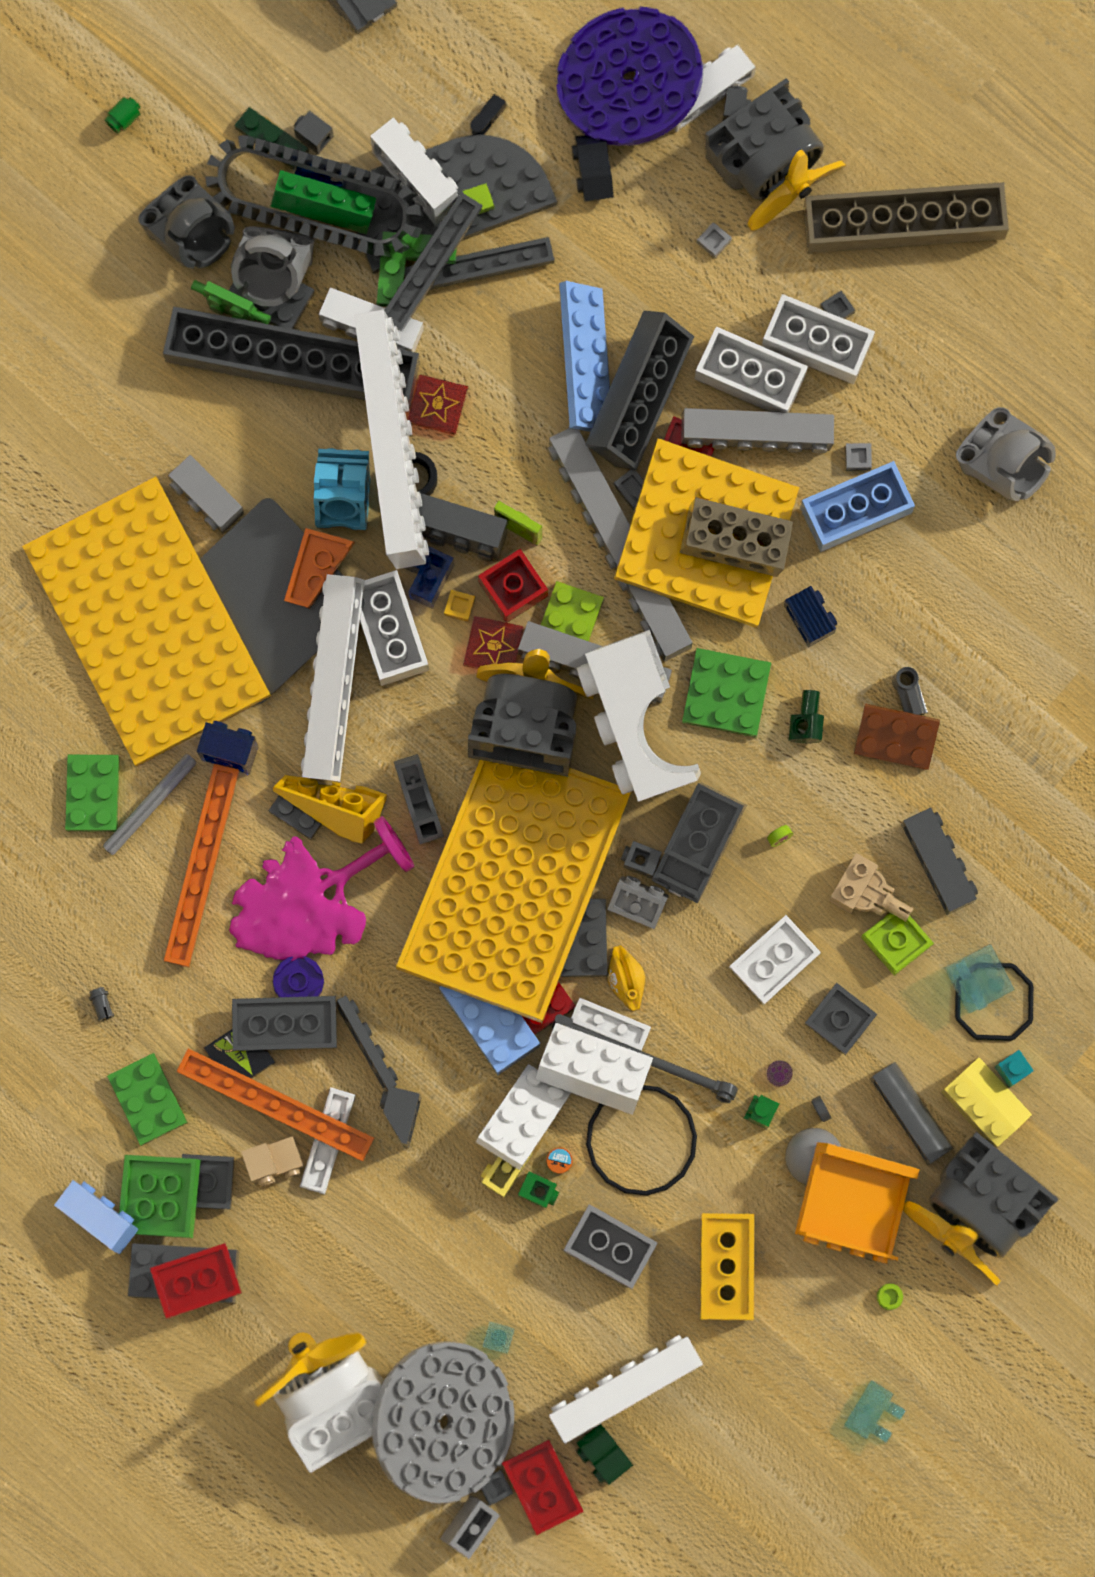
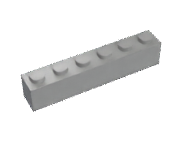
M684 408L681 418V444H687L689 448H701L703 445L712 444L714 449H726L728 446H737L739 450H751L752 447H761L764 451H776L777 448H784L789 452H801L802 449L812 450L813 453H826L834 445V415Z
M528 621L518 647V655H521V659L524 660L526 654L531 650H544L550 656V670L559 672L562 669L570 672V676L580 679L577 667L588 663L585 654L602 646ZM663 667L669 682L672 670ZM665 692L656 696L650 704L662 703Z

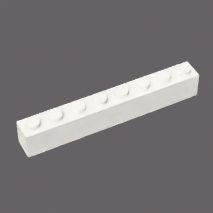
M327 574L326 580L323 583L324 601L319 612L321 625L316 637L318 650L313 662L315 675L310 687L312 700L311 707H309L307 712V719L309 721L308 732H306L304 737L306 749L305 757L301 762L302 777L338 782L341 779L364 589V579Z

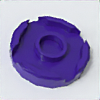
M305 956L291 961L293 957H288L282 961L274 971L273 976L274 991L278 997L320 996L323 991L324 977L318 964Z

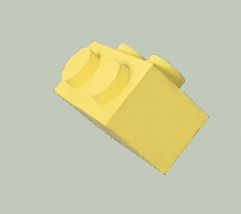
M532 1153L520 1170L498 1157L493 1165L489 1163L481 1174V1177L484 1178L482 1185L505 1198L531 1158Z

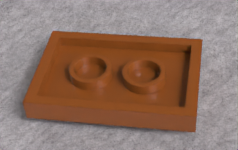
M865 703L854 754L929 770L940 719Z

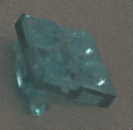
M991 944L944 967L969 1014L977 1009L981 1010L987 1007V1004L1015 990Z

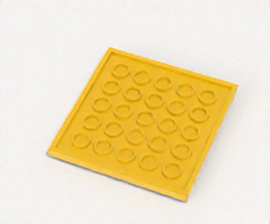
M658 438L652 452L614 579L757 628L773 576L680 553L689 505L697 497L790 521L799 487ZM708 528L710 533L716 535V532L713 529ZM733 534V537L740 541V538ZM757 540L760 546L765 547L763 542Z

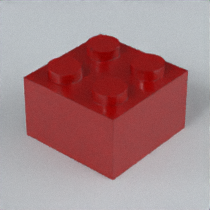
M518 549L478 575L480 586L506 624L548 597V588L521 549Z

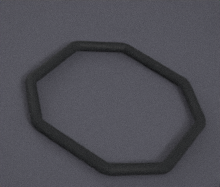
M974 963L956 981V1021L976 1040H1015L1033 1022V983L1012 963ZM977 967L1012 968L1028 985V1020L1012 1036L977 1035L960 1018L961 983Z

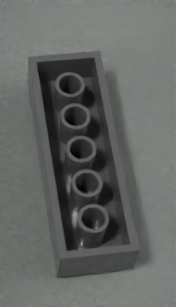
M643 311L586 441L588 447L615 467L637 470L694 339L690 332L665 312Z

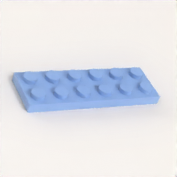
M564 281L559 283L569 426L572 429L591 432L610 389L603 289Z

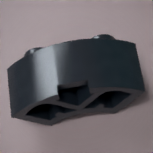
M586 135L575 136L576 145L571 146L573 161L578 160L580 178H576L578 193H583L584 201L614 198L607 141L590 138Z

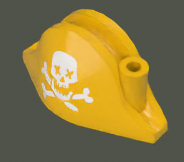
M622 945L613 947L607 973L609 987L631 1012L640 1010L646 982L644 969Z

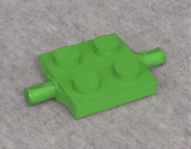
M194 280L191 290L203 294L207 299L209 308L220 315L226 313L232 316V318L253 322L257 320L261 323L269 324L271 316L255 308L253 302L210 281L206 285L197 280Z

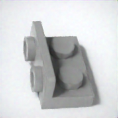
M621 876L607 910L655 929L669 895L665 894L664 890L657 886L648 887L641 884V881L633 876Z

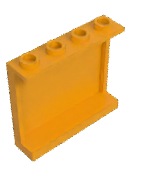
M817 1142L795 1234L804 1236L803 1242L818 1245L819 1241L826 1242V1248L841 1251L842 1247L848 1248L851 1255L863 1258L865 1253L873 1255V1261L885 1264L888 1263V1259L898 1261L899 1257L892 1255L910 1179H918L920 1169L829 1143Z

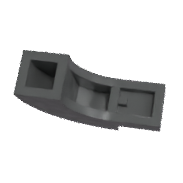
M416 754L394 761L419 844L444 837L419 755Z

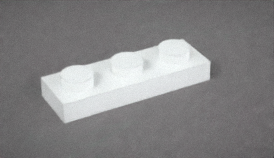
M579 998L571 1017L574 1019L573 1024L642 1051L651 1029L648 1025L582 998Z

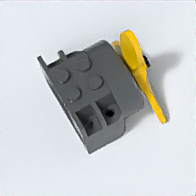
M787 78L706 132V158L725 183L735 190L745 188L755 200L765 199L748 220L747 225L752 231L762 228L773 220L798 196L800 199L808 196L812 191L810 187L812 183L846 166L843 161H837L818 169H810L820 159L824 151V144L811 129L810 118L802 108L800 99L794 98L789 92V81Z
M534 649L528 652L524 657L523 664L503 663L480 666L476 677L487 682L483 702L475 710L471 733L468 735V758L568 777L576 739V723L573 719L577 695L588 699H593L594 695L587 697L582 687L557 677L549 669V654L541 649Z
M976 1132L964 1143L943 1169L940 1175L941 1183L929 1198L931 1206L940 1216L911 1201L904 1203L903 1211L916 1224L943 1243L941 1249L951 1257L956 1253L960 1254L979 1268L998 1286L1001 1280L978 1257L972 1244L993 1257L1003 1258L1016 1241L1023 1239L1032 1232L1059 1198Z

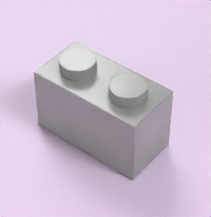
M470 1495L440 1540L462 1556L470 1559L500 1515L481 1500Z

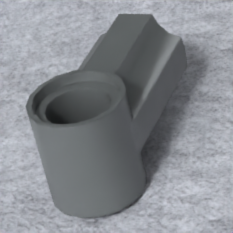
M903 667L893 676L892 680L903 712L917 715L927 714L928 712L918 683L919 676L917 671L911 667ZM900 675H908L911 678V685H903L900 682Z

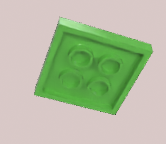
M697 648L682 723L757 738L771 662Z
M125 1155L119 1214L123 1210L135 1219L132 1224L139 1229L136 1235L193 1238L200 1160Z

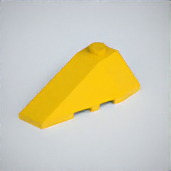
M285 775L273 787L275 793L338 836L361 844L374 832V821L380 817L387 800V794L364 786L356 785L355 789L340 787L341 783L332 782V785L318 784L315 779Z

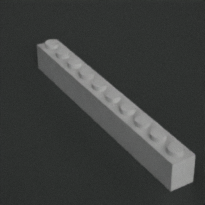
M568 428L549 438L550 446L547 447V450L553 461L558 460L561 466L559 473L565 483L569 481L573 489L570 491L576 504L580 503L584 509L582 516L588 526H593L596 532L593 536L599 548L604 547L608 555L605 556V559L610 569H617L630 525L580 431ZM617 580L622 591L627 590L631 597L628 602L633 612H639L642 618L640 625L643 631L650 630L659 657L662 656L666 662L692 648L693 643L669 598Z

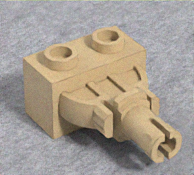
M856 853L831 895L829 902L850 914L854 909L861 912L873 911L878 915L884 910L906 922L914 908L894 898L892 894L895 889L887 885L883 875L877 871L879 865Z

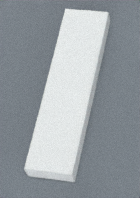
M330 1087L323 1113L347 1124L356 1095ZM314 1139L300 1187L325 1195L339 1150Z

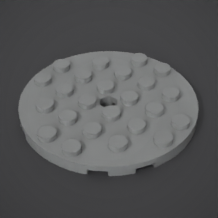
M457 1342L429 1343L403 1357L384 1380L373 1410L372 1437L374 1449L387 1477L396 1487L409 1496L432 1503L459 1501L462 1497L472 1492L476 1493L491 1480L489 1477L496 1467L502 1465L513 1436L514 1404L513 1400H510L506 1387L508 1382L499 1367L492 1363L485 1353L470 1345ZM446 1415L448 1424L442 1429L438 1420H441Z

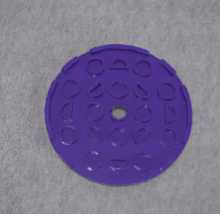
M639 6V9L627 10L619 8L592 19L571 38V44L566 52L562 53L558 64L556 87L566 116L583 134L590 138L607 141L609 145H637L657 139L668 133L688 115L701 90L703 62L693 35L675 17H670L659 12L658 9ZM633 71L636 73L633 81L623 79L627 72Z

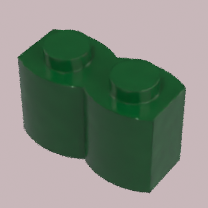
M599 1424L576 1443L579 1446L576 1450L577 1454L584 1463L590 1461L596 1469L592 1473L601 1484L606 1481L610 1485L634 1466L602 1424Z

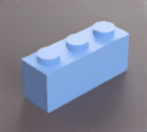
M72 1180L54 1206L111 1250L121 1254L139 1230L132 1224L135 1219L123 1210L120 1214L113 1209L115 1204L104 1196L101 1199L95 1196L96 1189L85 1181L79 1184Z

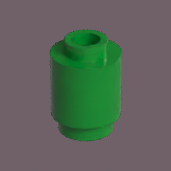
M122 97L107 112V117L104 121L118 134L121 130L125 131L141 115L139 112L141 107L132 97L129 99Z

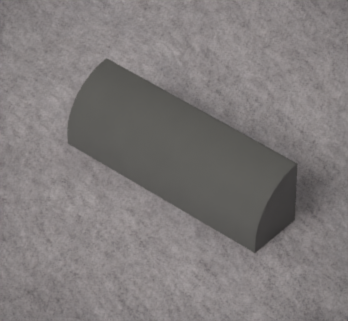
M896 1062L870 1078L927 1165L953 1149Z

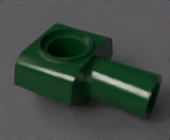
M802 691L801 713L791 715L788 741L804 744L820 743L822 741L824 715L818 714L819 691Z

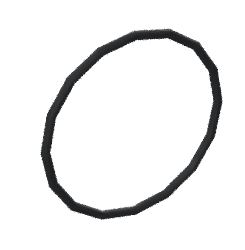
M643 1085L642 1090L657 1091L675 1101L687 1116L692 1133L690 1157L681 1173L666 1185L647 1191L627 1189L610 1180L596 1163L591 1146L593 1124L604 1106L601 1103L597 1106L588 1123L586 1146L592 1166L607 1184L624 1193L647 1196L668 1190L685 1176L695 1158L697 1133L690 1112L678 1097L660 1087Z

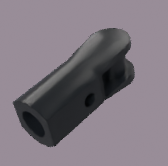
M493 94L471 121L472 135H485L507 107L506 101L500 96Z

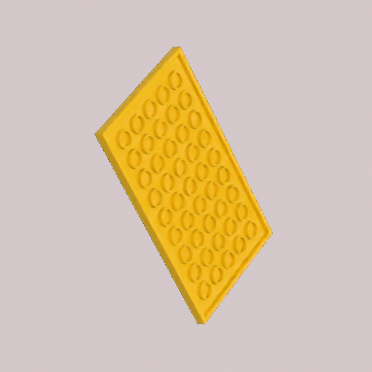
M156 476L22 546L136 767L271 696Z
M480 760L400 955L396 969L542 1023L631 792L622 795L618 785L572 768L569 769L568 777Z

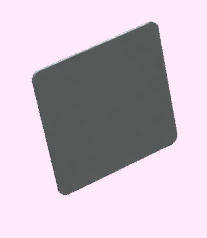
M265 498L200 558V561L268 691L272 695L317 653L316 637L321 625L319 612L321 606H323L324 595L322 591L310 609L284 601L304 532L273 499ZM338 569L333 574L343 576ZM362 597L361 608L363 609L365 602L364 598Z

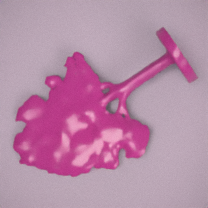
M383 816L374 821L375 828L383 841L381 844L345 867L334 871L328 868L319 869L317 862L312 858L303 846L302 840L298 837L293 836L290 841H286L282 849L286 853L281 865L277 860H264L262 868L268 872L264 885L252 878L235 891L233 902L231 903L243 907L240 914L233 917L229 928L230 933L237 939L235 946L263 954L265 958L272 957L275 960H285L288 957H293L291 961H294L297 958L302 959L304 958L303 956L306 957L309 952L332 955L335 951V939L339 934L342 935L343 944H356L360 941L366 925V916L355 907L348 906L343 891L344 885L352 876L388 853L392 855L405 872L414 868V863L408 851L388 821ZM327 874V878L324 880L320 878L322 875ZM336 884L335 896L332 900H327L323 896L324 891Z

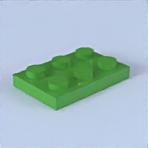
M68 754L66 831L115 832L118 829L119 755Z
M154 1053L107 1076L140 1146L188 1123Z

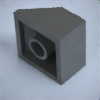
M389 1086L388 1092L383 1091L380 1106L405 1148H409L422 1098L420 1093Z

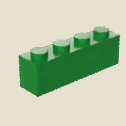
M280 170L270 207L367 234L377 198Z

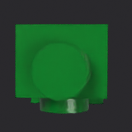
M754 1095L744 1119L767 1130L779 1103L763 1095H760V1097Z
M529 1171L518 1193V1197L547 1209L548 1204L554 1206L560 1192L555 1190L557 1187L556 1183ZM536 1188H544L545 1194L542 1197H538L535 1194Z

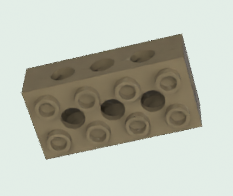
M695 497L689 505L680 553L778 577L785 567L793 521ZM708 528L713 529L716 532V535L710 533ZM733 534L737 535L740 538V541L736 540L733 537ZM757 540L763 542L765 547L760 546Z

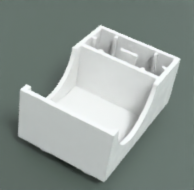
M650 630L586 653L588 663L577 667L578 675L586 696L589 697L599 693L605 711L595 716V722L604 745L617 742L623 759L616 761L612 768L622 795L635 791L637 800L641 801L697 781L701 775L698 764L678 766L662 760L651 750L644 735V716L650 702L656 696L666 692L665 689L670 688Z

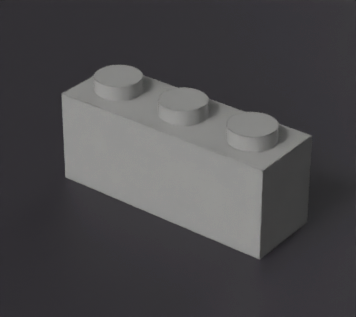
M191 455L168 475L172 482L170 487L179 496L183 493L189 499L187 504L194 512L198 513L201 511L206 516L204 521L212 530L218 529L223 534L244 514L242 506Z

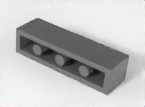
M930 807L903 820L901 826L946 915L974 903L977 900V888L972 880H967L964 874L966 871L965 864L960 857L956 858L952 850L955 848V845L949 835L945 836L941 828L943 821L939 813H934Z

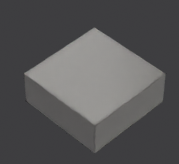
M713 222L697 239V244L716 258L732 241V237Z
M871 443L846 444V470H871Z

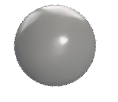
M808 1128L802 1130L790 1140L785 1154L787 1168L790 1174L804 1185H807L817 1142L842 1147L838 1139L824 1129Z

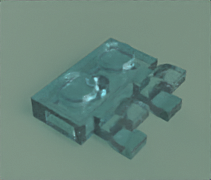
M871 1380L844 1426L865 1439L872 1433L882 1441L887 1442L892 1433L876 1424L883 1411L901 1420L906 1410L890 1401L894 1395L893 1393Z

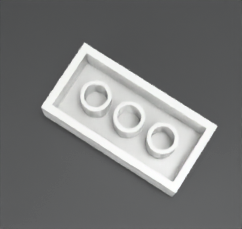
M392 118L370 136L372 153L395 179L401 180L400 185L402 188L404 185L412 187L417 193V196L412 199L416 204L423 206V212L436 226L445 218L458 198V186L451 177L446 178L441 173L442 168L434 158L430 160L427 157L424 146L418 140L413 141L409 136L410 131L402 122L398 123Z
M782 294L763 338L762 347L854 385L872 343L875 331Z
M716 327L696 369L695 380L766 411L789 413L806 376L808 366Z
M395 570L364 580L363 598L365 604L364 608H361L360 623L381 686L429 671L428 662L398 571Z
M555 1023L535 1080L633 1115L653 1058Z

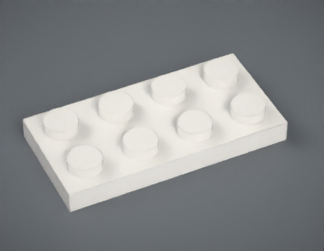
M529 1064L476 1140V1143L519 1170L571 1094V1092L535 1080L538 1070Z

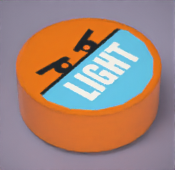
M558 1147L549 1152L547 1166L553 1173H566L572 1166V1155L567 1149Z

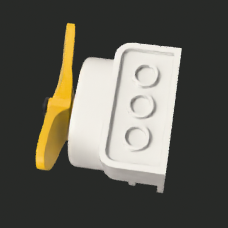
M308 1333L295 1334L288 1343V1349L292 1358L285 1372L254 1400L255 1405L258 1407L274 1395L276 1403L285 1416V1425L290 1442L310 1473L372 1436L373 1410L384 1380L374 1368L367 1367L358 1350L366 1343L365 1338L360 1333H350L329 1338L318 1344Z

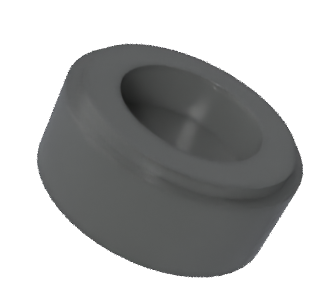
M820 1095L813 1098L811 1102L821 1121L826 1122L832 1117Z

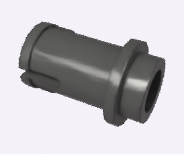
M104 987L90 991L89 1001H92L98 1021H104V1018L106 1020L113 1018L114 1014L107 998L108 991H105Z

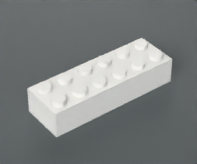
M678 1335L665 1343L668 1348L659 1352L655 1348L643 1355L645 1361L636 1365L633 1361L620 1368L622 1374L613 1378L610 1374L597 1381L599 1387L591 1392L587 1387L574 1395L576 1400L567 1405L564 1400L552 1407L553 1413L549 1417L563 1442L566 1443L703 1365L688 1336L682 1339Z

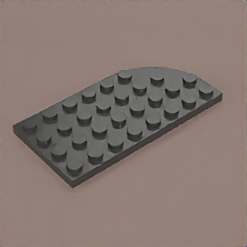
M469 135L426 149L425 154L430 160L434 158L441 166V173L446 178L451 177L457 184L458 195L461 192L463 193L464 190L485 183L488 186L495 209L478 214L462 240L557 205L554 192L540 164L525 149L509 140L490 135ZM384 166L370 170V172L394 178ZM345 180L337 183L338 187L377 198L367 234L356 232L357 234L382 240L383 231L398 232L403 222V209L396 197L389 193ZM399 185L396 192L399 193L401 191V185ZM413 199L407 201L409 206L416 204ZM424 213V217L412 216L410 226L421 228L420 234L434 235L441 222L435 226ZM376 243L373 245V255L365 253L373 274L380 270L381 257L374 256Z

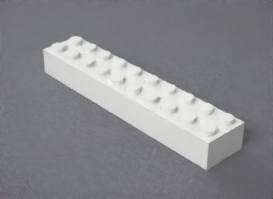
M384 309L356 314L354 319L386 555L396 569L426 564L425 555H429L427 541L423 540L422 531H425L426 527L424 517L420 516L418 508L422 507V498L415 486V483H419L417 468H414L412 459H416L414 445L410 444L409 436L412 435L410 420H407L405 413L409 411L407 397H404L402 388H406L404 374L400 373L399 368L403 361L400 349L397 350L396 341H399L398 328L394 326L392 317H388Z

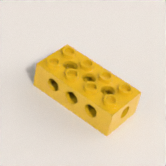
M701 1214L700 1320H754V1214ZM730 1234L734 1238V1245L730 1248L722 1246L720 1242L721 1235ZM723 1260L731 1261L734 1265L733 1273L724 1274L720 1269V1263ZM724 1286L732 1288L734 1292L733 1299L730 1301H725L720 1296V1289Z

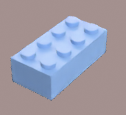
M894 461L805 498L800 505V509L820 552L910 515L915 507Z
M439 987L440 992L497 1075L540 1047V1042L521 1015L449 988Z

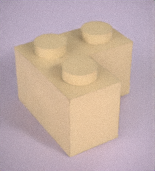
M293 1136L269 1145L264 1143L241 1151L251 1182L261 1187L275 1183L274 1178L282 1175L285 1176V1179L299 1175V1169L304 1168Z

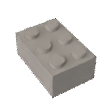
M589 1204L563 1252L632 1290L657 1242Z

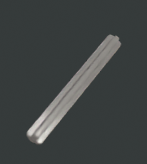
M186 754L104 843L103 847L108 853L114 855L196 765V761L190 755Z

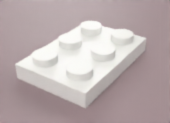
M785 915L733 962L729 968L758 1000L765 1005L819 956L821 952Z

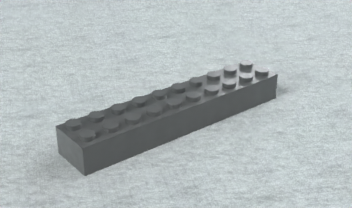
M173 306L163 351L166 363L365 400L358 341ZM400 349L403 364L399 365L400 373L404 374L406 388H402L404 397H407L410 409L420 359L419 353Z

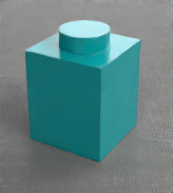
M1020 1050L995 1066V1069L1009 1088L1034 1071Z

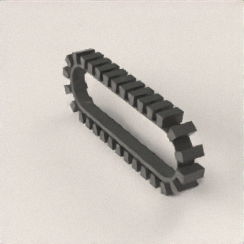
M238 136L239 149L236 148L235 142L225 140L219 145L227 154L223 160L214 155H211L208 160V165L219 168L217 177L205 176L206 186L213 189L220 187L222 192H219L213 198L223 207H226L230 200H232L228 210L232 214L373 255V245L376 243L374 256L390 257V244H393L395 252H405L410 248L402 239L406 233L411 237L418 238L422 231L421 228L410 226L412 216L424 217L423 206L418 204L409 206L407 202L416 197L417 193L412 187L404 185L399 193L396 192L401 180L258 138L255 141V138L250 136ZM252 153L376 189L397 198L403 209V222L395 235L384 240H376L235 197L227 185V170L235 158L242 154Z

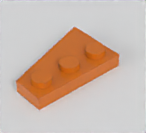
M305 528L284 601L310 609L322 592L327 574L333 575L355 542Z

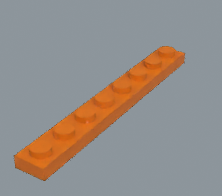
M217 764L213 765L164 962L190 968L239 769Z
M189 1048L176 1071L364 1162L375 1139Z

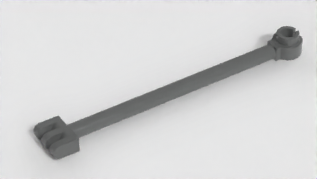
M562 1014L555 1016L552 1029L555 1023L652 1057V1067L712 1090L713 1093L717 1094L716 1099L720 1102L729 1104L736 1096L738 1088L731 1083L715 1081L573 1024L574 1019Z

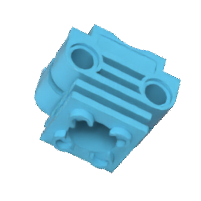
M334 448L318 449L313 497L316 528L343 526L353 530L367 529L370 485L369 451L337 450Z

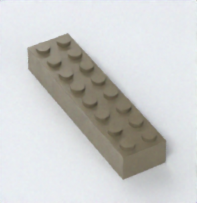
M1004 182L806 196L804 201L808 253L1005 240L1009 230Z

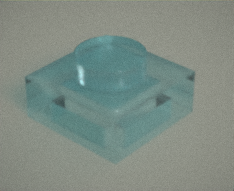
M489 1322L483 1347L508 1354L515 1329Z

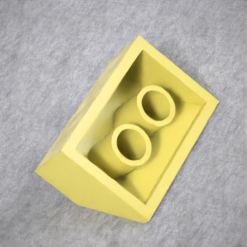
M977 1058L941 1091L972 1127L996 1148L1032 1115L980 1058Z

